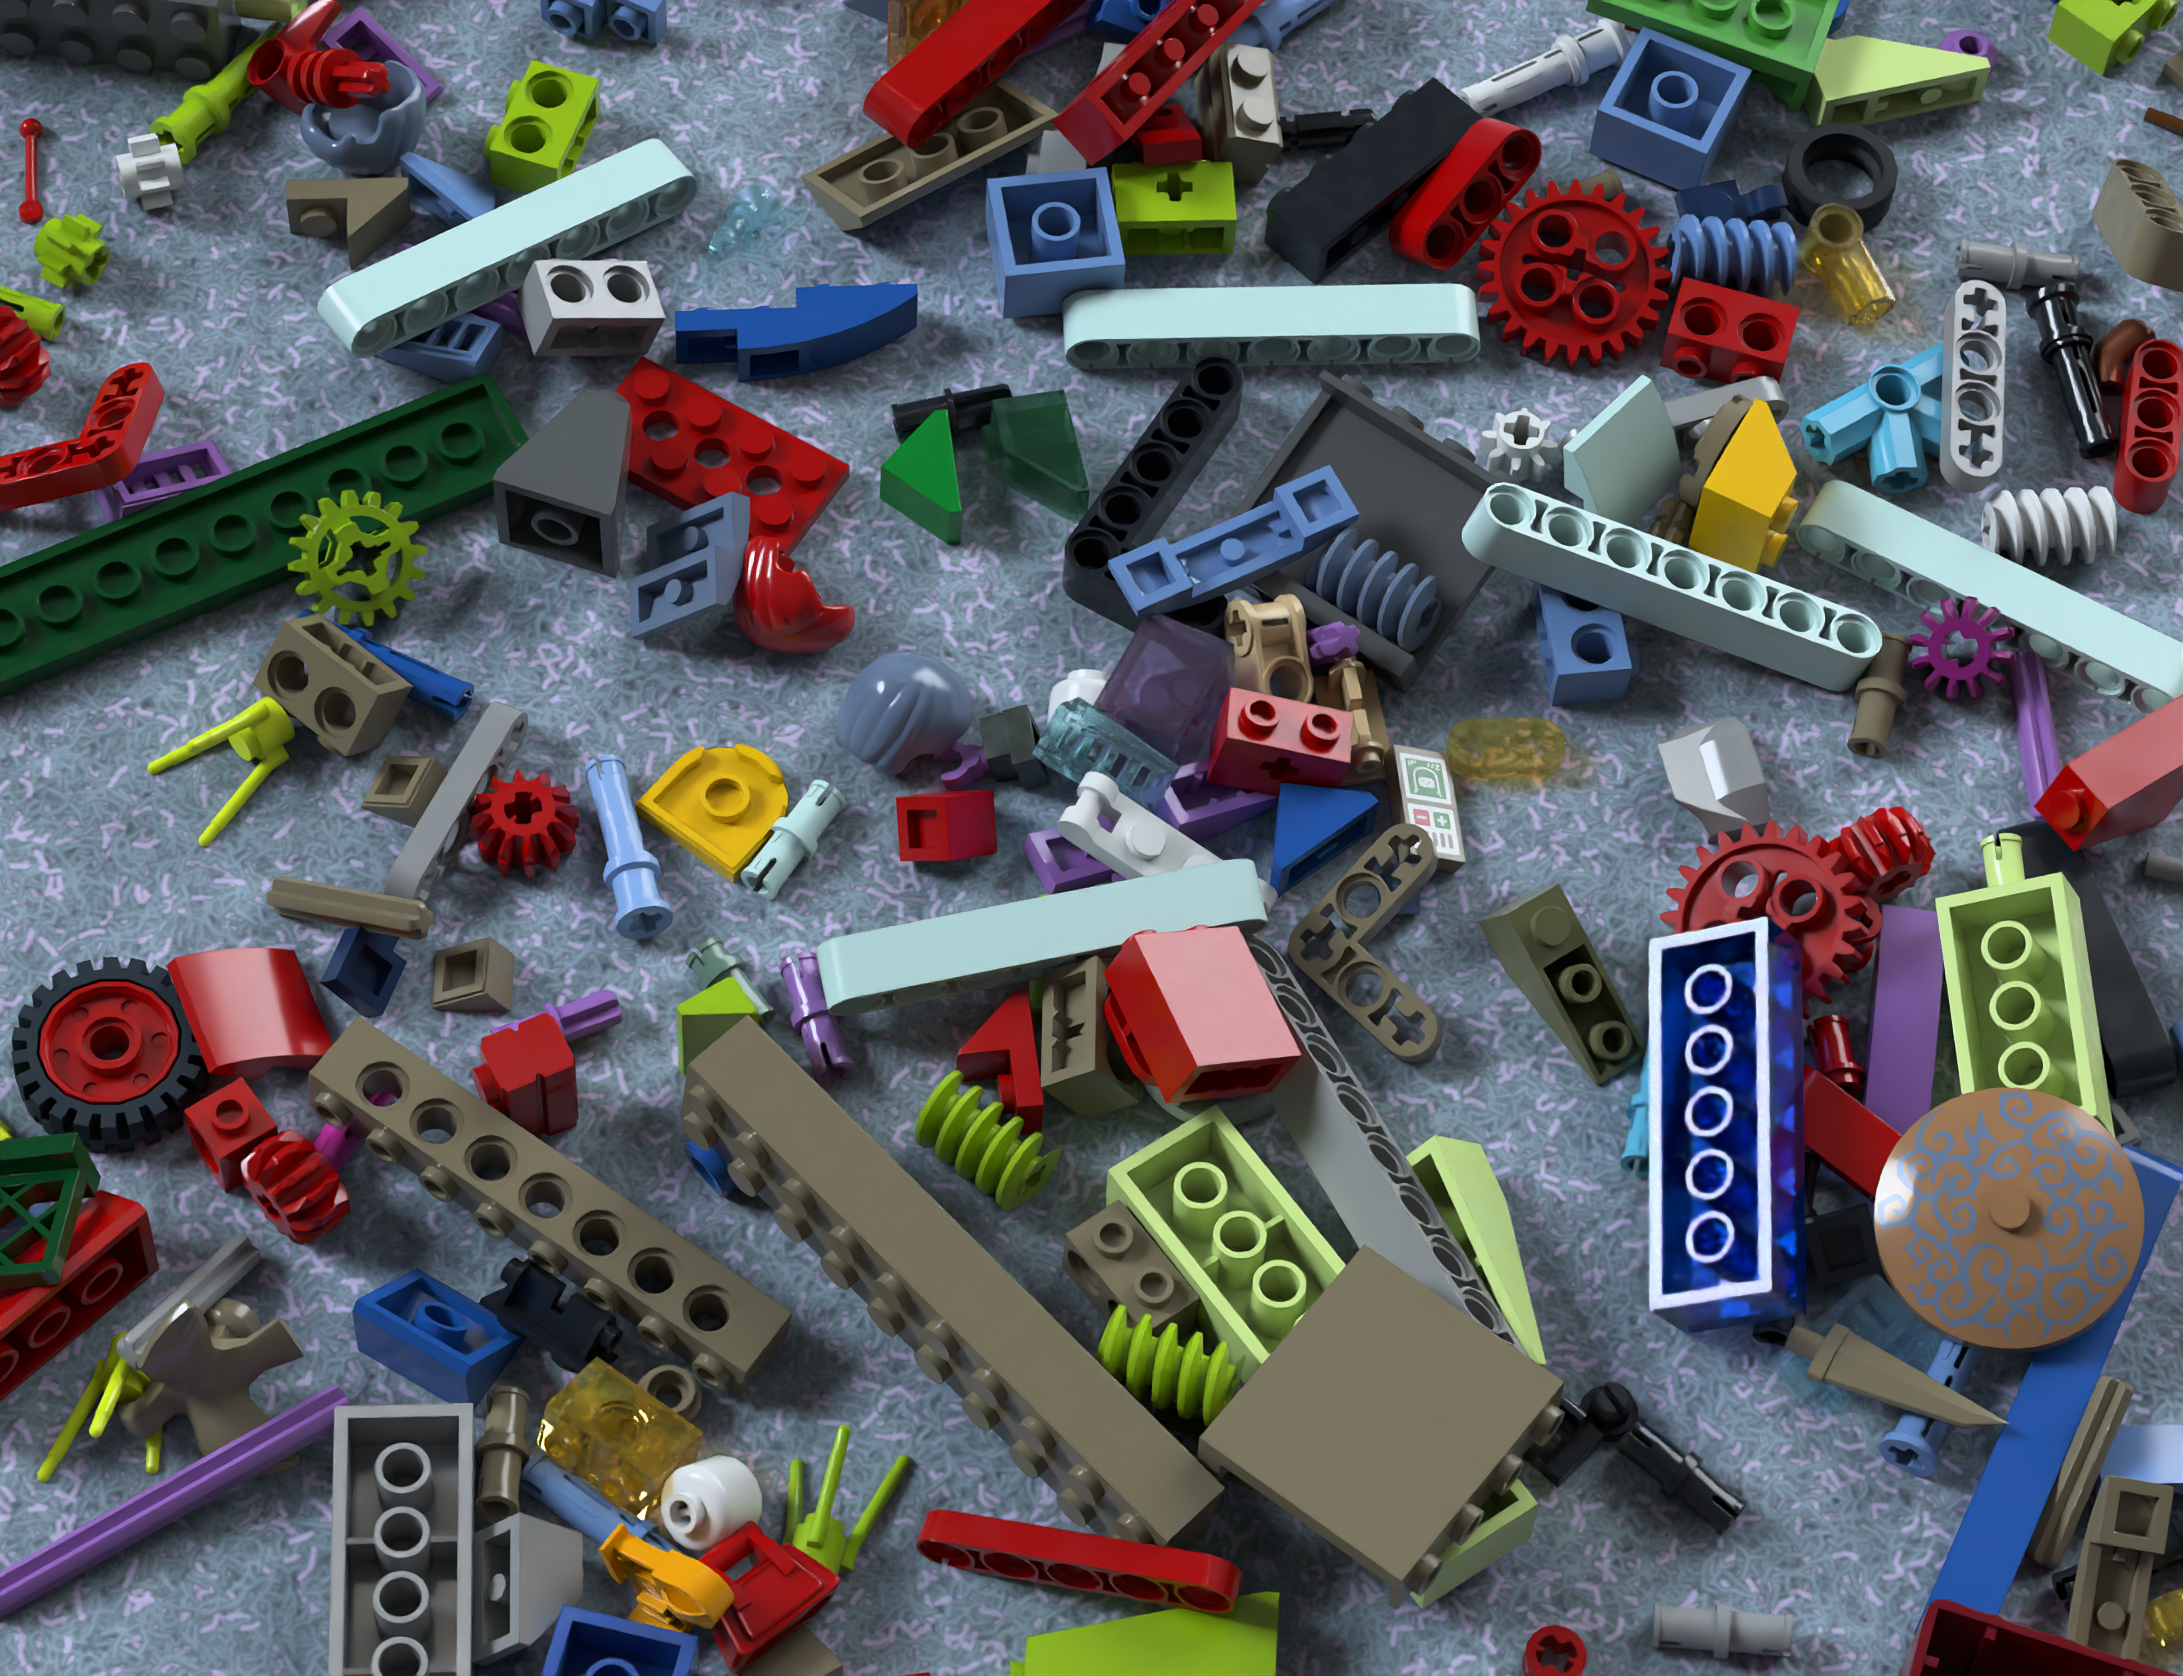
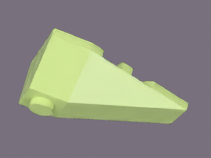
M1434 1135L1408 1154L1406 1159L1528 1357L1544 1367L1547 1364L1507 1201L1481 1144Z

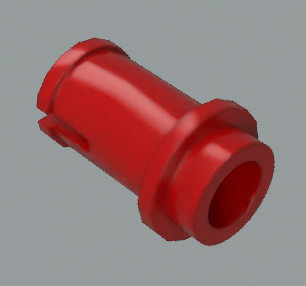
M1827 1015L1813 1020L1814 1025L1809 1024L1807 1026V1034L1811 1040L1817 1071L1850 1096L1856 1097L1861 1092V1084L1865 1079V1073L1861 1065L1855 1063L1848 1032V1021L1840 1015Z

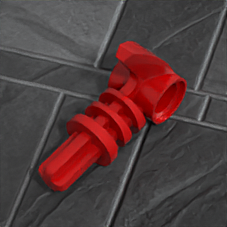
M319 0L303 10L280 31L276 38L263 42L255 50L247 66V78L251 84L296 114L302 113L306 105L311 102L326 105L330 108L347 109L356 105L361 98H376L378 94H387L392 84L387 79L388 68L382 63L363 62L357 53L346 48H333L327 51L315 50L319 40L344 8L336 0Z

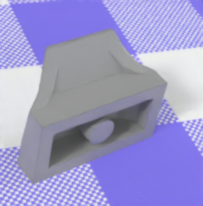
M1736 716L1677 729L1674 731L1673 738L1657 744L1675 803L1688 809L1700 820L1707 844L1718 842V833L1721 831L1730 839L1741 838L1742 825L1747 822L1757 831L1758 835L1764 834L1765 828L1769 820H1771L1766 781L1749 731Z

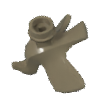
M228 1298L219 1299L203 1314L192 1302L183 1300L157 1328L138 1359L137 1366L151 1379L145 1392L133 1402H118L115 1405L114 1412L121 1419L124 1427L138 1438L153 1435L175 1414L185 1413L193 1426L198 1449L203 1457L271 1420L250 1400L249 1386L265 1370L304 1357V1352L293 1331L279 1317L261 1328L256 1314L239 1301ZM299 1451L254 1476L275 1474L299 1465L301 1458Z

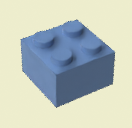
M1643 26L1597 109L1589 153L1678 190L1703 186L1742 113L1752 70Z
M1106 167L987 179L985 226L1003 319L1062 313L1064 300L1074 293L1085 290L1124 288L1126 263Z

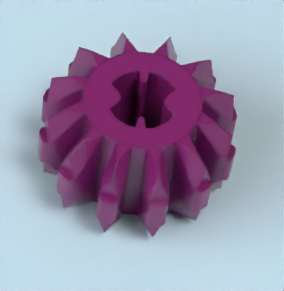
M1968 596L1966 598L1961 618L1954 601L1951 598L1942 599L1940 607L1945 619L1943 623L1928 611L1923 612L1919 617L1923 625L1933 631L1931 637L1923 634L1910 635L1909 643L1911 645L1928 647V655L1913 659L1910 662L1913 670H1921L1933 665L1936 670L1924 683V687L1929 691H1934L1942 684L1945 678H1949L1946 690L1947 700L1949 701L1959 700L1964 680H1966L1969 693L1974 700L1984 698L1985 689L1980 676L1983 675L1990 683L1996 686H2002L2006 678L1992 664L1994 661L2004 664H2011L2016 661L2015 653L1997 650L1996 643L2013 638L2015 636L2012 627L2001 628L1995 632L1990 630V627L2001 615V610L1995 606L1986 610L1982 617L1977 620L1976 616L1979 608V599L1977 597ZM1959 631L1964 639H1975L1978 644V652L1969 654L1975 660L1966 667L1961 658L1950 659L1947 650L1948 645L1956 644L1951 637Z

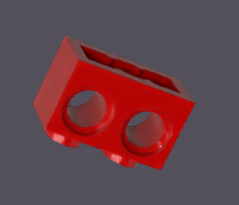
M1683 277L1659 366L1673 369L1679 375L1690 379L1704 377L1726 384H1733L1756 377L1769 376L1773 377L1780 384L1801 307Z

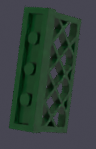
M77 1132L0 1141V1229L15 1218L25 1225L0 1244V1290L60 1284L82 1199L96 1197L101 1179ZM58 1201L36 1218L27 1211L34 1204ZM39 1240L46 1244L42 1261L14 1264L12 1262Z

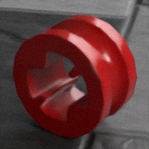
M1557 1625L1542 1627L1533 1633L1527 1642L1522 1662L1524 1675L1582 1676L1587 1658L1584 1642L1577 1633L1567 1627ZM1550 1646L1556 1655L1567 1652L1570 1657L1567 1659L1565 1672L1559 1673L1553 1665L1542 1667L1539 1664L1545 1647Z

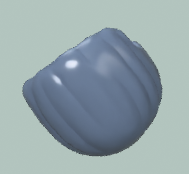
M386 61L384 65L388 68L387 79L392 83L388 93L378 94L376 98H361L356 105L350 108L336 109L314 102L306 105L300 119V131L303 141L309 146L310 151L316 157L324 160L327 165L350 174L377 175L397 168L400 165V157L408 151L413 153L426 115L425 88L412 69L397 61Z
M907 651L890 652L866 666L852 683L837 714L838 737L841 744L862 762L870 764L888 774L901 773L912 759L919 755L931 754L930 757L936 760L955 741L961 738L971 724L973 702L965 682L946 664L926 655Z

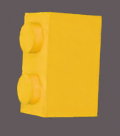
M1758 398L1754 400L1704 484L1687 548L1757 575L1763 565L1773 569L1778 563L1789 539V535L1785 534L1799 504V501L1791 498L1797 472L1767 402Z

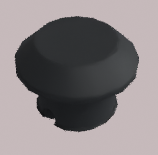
M1608 1382L1604 1386L1591 1389L1583 1396L1579 1405L1588 1414V1421L1605 1434L1603 1441L1621 1440L1627 1431L1632 1432V1425L1638 1420V1407L1633 1397L1623 1385L1616 1382Z

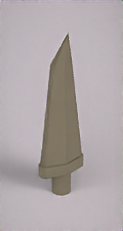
M1837 1322L1826 1337L1797 1324L1794 1325L1789 1333L1785 1348L1812 1360L1806 1378L1817 1383H1826L1962 1429L2009 1424L1973 1401L1851 1332L1852 1329Z

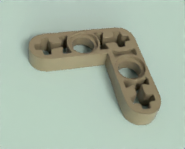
M1402 823L1394 825L1385 831L1296 925L1290 935L1288 948L1290 957L1300 971L1386 1050L1403 1062L1416 1064L1428 1060L1439 1049L1443 1036L1441 1024L1429 1006L1364 949L1431 878L1437 868L1439 858L1437 848L1428 833L1416 824ZM1419 842L1420 844L1416 851L1421 858L1420 862L1414 867L1407 862L1400 864L1391 874V877L1399 886L1391 892L1381 876L1375 874L1372 870L1377 865H1380L1387 875L1399 860L1394 852L1395 848L1401 843L1411 848ZM1365 885L1379 890L1381 896L1380 906L1372 915L1359 918L1347 912V898L1354 889ZM1336 911L1346 927L1355 931V933L1347 939L1342 930L1339 929L1328 942L1330 949L1333 951L1331 957L1324 960L1319 956H1315L1308 962L1307 959L1311 952L1306 946L1307 941L1313 936L1320 941L1330 936L1336 927L1328 917ZM1366 973L1379 977L1383 988L1382 994L1376 1002L1368 1006H1357L1349 1001L1348 989L1353 979ZM1397 996H1401L1404 998L1402 1001H1399L1396 1004H1394ZM1392 1006L1409 1023L1415 1024L1421 1018L1425 1020L1420 1028L1426 1037L1421 1043L1417 1045L1409 1039L1402 1045L1398 1044L1403 1036L1397 1026L1385 1016L1389 1013ZM1382 1018L1379 1026L1373 1024L1374 1021Z

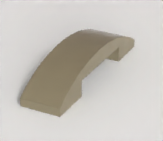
M2105 1474L2093 1506L2079 1558L2066 1639L2122 1659L2129 1658L2138 1661L2154 1554L2164 1555L2174 1486Z

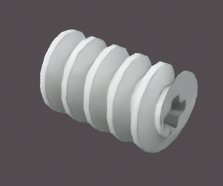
M2094 486L2087 495L2082 488L2070 487L2063 496L2058 489L2046 488L2041 492L2039 498L2034 490L2022 489L2017 493L2015 499L2009 491L1997 490L1990 502L1987 501L1985 503L1982 514L1981 534L1983 548L2000 555L2001 550H2007L2010 561L2019 565L2022 564L2025 549H2031L2037 566L2045 565L2049 548H2055L2061 565L2069 564L2073 547H2079L2085 564H2093L2097 546H2103L2108 559H2113L2117 540L2116 507L2111 494L2106 487Z

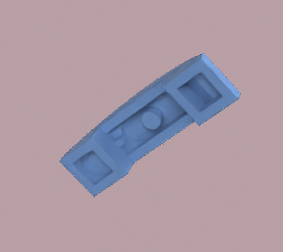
M1327 465L1275 488L1273 501L1172 545L1168 544L1165 537L1159 538L1109 560L1108 568L1137 617L1166 613L1225 595L1280 570L1340 534L1345 528L1351 526L1359 519V512L1332 467Z

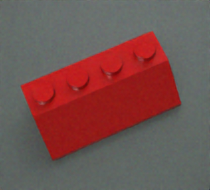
M100 1189L97 1191L96 1197L89 1198L84 1203H81L60 1284L0 1290V1402L160 1269L148 1212L138 1202ZM39 1240L12 1262L14 1264L42 1261L46 1244Z

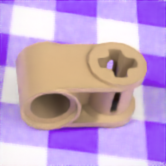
M1283 594L1275 598L1274 602L1251 605L1247 600L1242 599L1230 602L1225 611L1224 629L1231 652L1235 688L1273 696L1270 690V677L1273 675L1279 685V697L1309 703L1314 692V680L1311 674L1306 642V617L1299 599L1293 594ZM1284 619H1287L1288 622L1284 625ZM1267 623L1269 626L1263 627L1262 624Z

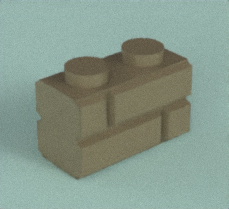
M1225 41L1209 56L1208 64L1203 65L1194 79L1203 160L1210 162H1232L1234 183L1259 184L1269 170V164H1273L1283 149L1281 127L1278 125L1280 116L1273 56L1268 49Z

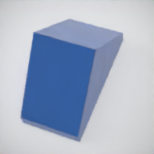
M1281 783L1275 818L1269 882L1277 891L1278 898L1373 832L1379 801L1372 793Z

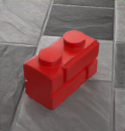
M543 1013L518 1023L517 1031L508 1027L481 1038V1045H479L481 1066L471 1069L473 1081L481 1100L540 1140L542 1133H546L550 1137L577 1126L579 1114L575 1058L554 1016Z

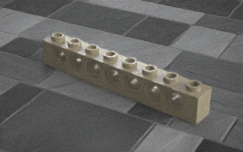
M360 1016L353 1020L309 1072L308 1101L311 1102L313 1110L323 1121L338 1129L346 1126L365 1139L367 1148L378 1159L392 1166L400 1163L419 1176L421 1185L433 1197L445 1203H450L453 1200L473 1214V1219L477 1225L490 1236L498 1240H504L507 1237L527 1251L529 1259L555 1277L564 1276L580 1287L583 1296L611 1315L616 1312L637 1326V1333L651 1347L664 1353L671 1350L689 1362L694 1374L711 1388L723 1390L726 1387L737 1395L742 1396L788 1336L792 1317L790 1310ZM385 1092L395 1096L398 1101L391 1106L379 1107L371 1104L367 1098L375 1093ZM430 1129H441L449 1133L452 1138L445 1143L433 1144L425 1141L420 1135ZM483 1166H495L503 1170L506 1176L496 1181H486L479 1178L474 1171ZM537 1203H549L557 1207L560 1213L552 1218H539L533 1215L528 1208ZM591 1240H603L612 1245L615 1250L608 1255L596 1256L588 1253L582 1245ZM645 1277H657L666 1282L669 1289L657 1294L648 1293L642 1290L637 1285V1282ZM701 1314H710L720 1319L724 1326L716 1331H704L696 1327L691 1319Z

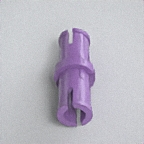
M797 953L804 976H802L800 969L796 970L791 956L781 962L779 966L794 1008V1012L790 1017L793 1029L797 1035L803 1036L814 1070L813 1075L817 1083L826 1084L837 1081L832 1065L838 1067L841 1077L846 1079L853 1074L855 1065L850 1058L840 1028L844 1017L830 1015L828 1012L816 953Z

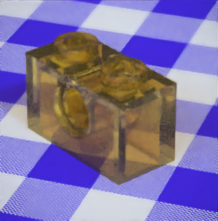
M596 1357L546 1404L537 1445L544 1449L555 1463L561 1467L570 1468L598 1488L609 1502L626 1508L643 1520L647 1519L661 1505L663 1487L672 1473L680 1467L697 1461L704 1432L599 1357Z

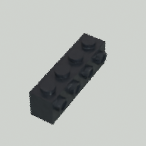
M1434 77L1418 90L1406 91L1396 100L1391 111L1376 123L1367 122L1361 126L1353 135L1350 143L1334 156L1327 154L1319 159L1309 175L1293 188L1284 187L1276 193L1266 209L1267 223L1264 243L1313 284H1318L1390 226L1399 210L1470 127L1478 120L1484 119V117Z

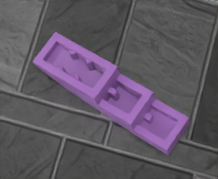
M1208 759L1151 774L1145 789L1125 794V796L1197 844L1245 823L1276 807L1278 803V796L1207 782ZM1099 814L1097 820L1100 827L1109 831L1113 822ZM1057 826L1028 834L1023 846V850L1047 894L1053 895L1090 887L1111 879L1112 875L1117 873L1064 838L1058 831Z
M1882 904L1880 913L1883 916V923L1876 941L1866 1022L1868 1039L1864 1063L1865 1079L1862 1082L1861 1090L1864 1093L1862 1105L1901 1135H1904L1915 1122L1931 1109L1944 960L1937 912Z

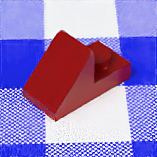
M1027 989L1014 990L960 1049L956 1062V1070L961 1071L964 1076L962 1082L997 1079L998 1100L1004 1104L1002 1114L1012 1113L1013 1118L1020 1116L1024 1119L1020 1135L1033 1134L1038 1131L1042 1133L1044 1111Z

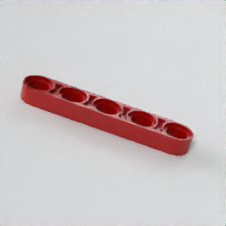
M937 1509L929 1511L926 1514L916 1544L920 1554L930 1561L941 1564L942 1558L949 1559L947 1566L965 1571L1209 1613L1222 1614L1232 1611L1243 1579V1572L1232 1562L1206 1553L1147 1543L1141 1544L1135 1541L951 1510Z

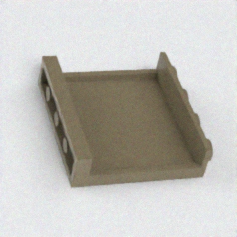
M1364 1244L1199 1437L1197 1460L1219 1482L1230 1471L1391 1586L1388 1604L1397 1610L1412 1591L1421 1596L1431 1586L1443 1566V1561L1439 1557L1452 1541L1461 1546L1471 1537L1484 1515V1511L1480 1507L1492 1492L1495 1491L1502 1496L1511 1488L1525 1464L1520 1458L1533 1442L1542 1447L1554 1435L1565 1415L1559 1409L1564 1381Z

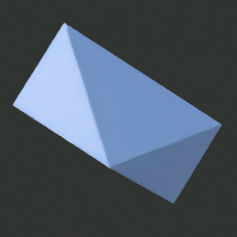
M409 151L400 157L401 177H408L410 198L447 229L450 230L496 209V188L492 185Z

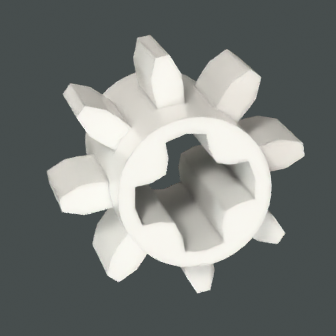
M156 133L128 138L130 153L115 156L125 200L140 197L145 211L173 205L170 191L185 188L183 171L175 143L160 146Z
M1522 408L1521 411L1509 413L1506 416L1499 412L1496 413L1492 431L1482 432L1479 448L1480 452L1489 455L1486 471L1493 474L1499 469L1507 472L1519 481L1527 480L1530 477L1538 483L1542 481L1545 464L1554 463L1558 443L1548 440L1551 422L1549 420L1541 422L1537 416L1529 413L1525 408Z

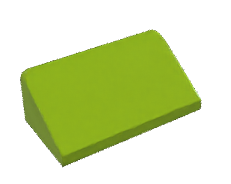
M733 976L725 978L678 1005V1068L683 1075H687L688 1064L747 1014L759 1025V1014L756 1007Z

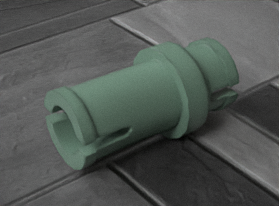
M712 937L697 946V949L703 954L702 957L699 958L696 952H691L688 955L686 964L699 977L697 986L701 992L725 978L733 976L756 1007L759 1019L763 1017L767 1023L774 1019L776 1010L767 1003L744 973L746 970L745 962L737 953L729 954L719 937ZM759 1020V1026L761 1028H764L763 1024Z

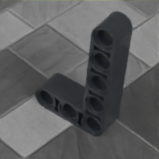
M1207 355L1199 358L1191 366L1069 536L1064 549L1062 584L1068 597L1095 613L1190 661H1206L1214 658L1221 651L1225 641L1224 618L1228 607V601L1225 596L1222 595L1193 606L1166 613L1137 617L1109 570L1108 561L1148 544L1153 540L1236 423L1241 406L1244 382L1243 371L1238 363L1223 355ZM1178 436H1187L1190 438H1181ZM1146 479H1157L1160 481H1149ZM1115 522H1126L1130 525H1119ZM1083 566L1099 567V569H1087ZM1200 621L1208 625L1197 626L1189 622Z

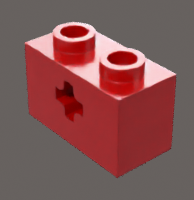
M1230 687L1210 732L1207 782L1278 797L1281 783L1338 789L1350 765L1353 713Z

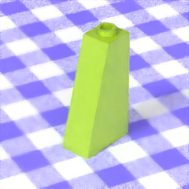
M1263 1591L1237 1596L1234 1609L1228 1613H1209L1186 1608H1175L1029 1636L1026 1638L1024 1661L1011 1660L1009 1676H1275L1280 1592Z

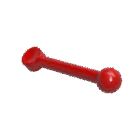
M28 118L21 122L19 129L21 136L25 139V202L19 206L18 211L21 221L32 225L40 222L44 215L42 205L37 202V140L42 136L43 125L35 118Z

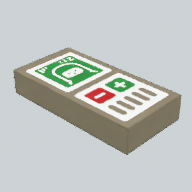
M1393 744L1384 754L1394 825L1410 823L1423 828L1437 848L1439 858L1436 870L1456 872L1466 863L1449 754ZM1419 842L1411 848L1404 846L1402 843L1397 846L1400 864L1404 862H1420L1421 858L1416 851L1420 844Z

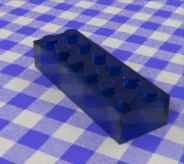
M1769 917L1649 940L1650 1311L1684 1333H1696L1807 1315L1802 944Z

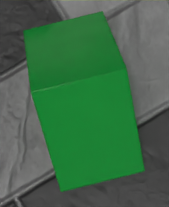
M944 409L935 410L881 465L880 499L950 545L960 544L962 509L948 411Z

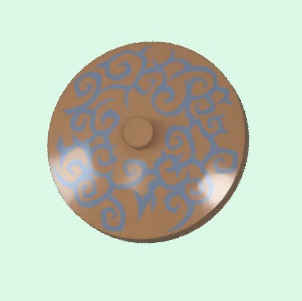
M2000 1087L1982 1089L1950 1099L1926 1113L1906 1131L1895 1145L1881 1172L1874 1204V1233L1880 1263L1889 1283L1903 1304L1921 1322L1941 1336L1965 1347L1998 1354H2022L2050 1349L2066 1343L2085 1333L2111 1311L2128 1287L2138 1263L2144 1235V1206L2139 1182L2130 1160L2120 1144L2099 1121L2076 1105L2054 1095L2037 1090Z

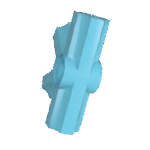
M1943 341L1900 365L1886 364L1879 366L1871 373L1867 383L1804 416L1799 428L1803 434L1804 447L1816 462H1826L1831 466L1866 447L1873 487L1881 489L1883 494H1904L1911 489L1922 487L1928 477L1924 451L1940 459ZM1961 351V359L1969 367V359ZM1959 408L1967 418L1974 421L1981 420L1980 417Z

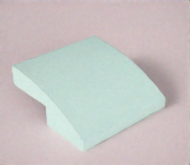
M1641 375L1563 447L1564 488L1583 499L1585 511L1628 527L1637 521L1681 479L1678 445L1669 415L1653 381L1644 375Z

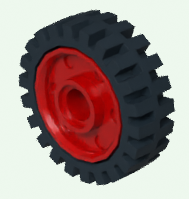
M103 957V969L99 970L93 969L91 960L76 963L78 975L72 978L65 969L59 971L52 976L53 988L51 990L41 984L32 993L33 1007L24 1004L18 1015L19 1027H14L13 1051L11 1053L14 1074L23 1102H25L29 1114L35 1122L41 1121L44 1131L49 1135L77 1132L83 1143L90 1144L91 1150L94 1153L107 1154L109 1144H118L120 1153L135 1151L134 1141L144 1139L148 1147L161 1141L160 1131L165 1128L173 1134L184 1125V1110L200 1101V1093L206 1094L210 1075L175 986L172 983L169 971L156 965L153 971L149 973L145 961L134 958L130 959L127 968H121L118 957ZM110 1051L125 1052L124 1055L115 1060L100 1059L103 1054Z

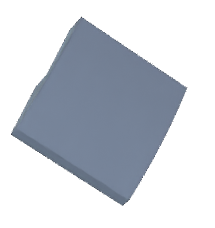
M731 491L646 527L648 572L630 579L631 638L641 641L723 608L728 604L744 564V553L749 535L750 497Z

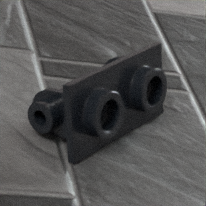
M516 1257L512 1258L500 1275V1280L505 1282L507 1286L482 1297L479 1301L480 1305L497 1316V1321L504 1329L515 1335L530 1338L550 1352V1357L554 1363L566 1371L582 1374L587 1377L613 1364L619 1357L612 1352L623 1336V1331L615 1326L617 1322L616 1317L607 1313L578 1292L571 1295L564 1310L559 1308L557 1304L567 1285L531 1259L522 1262Z

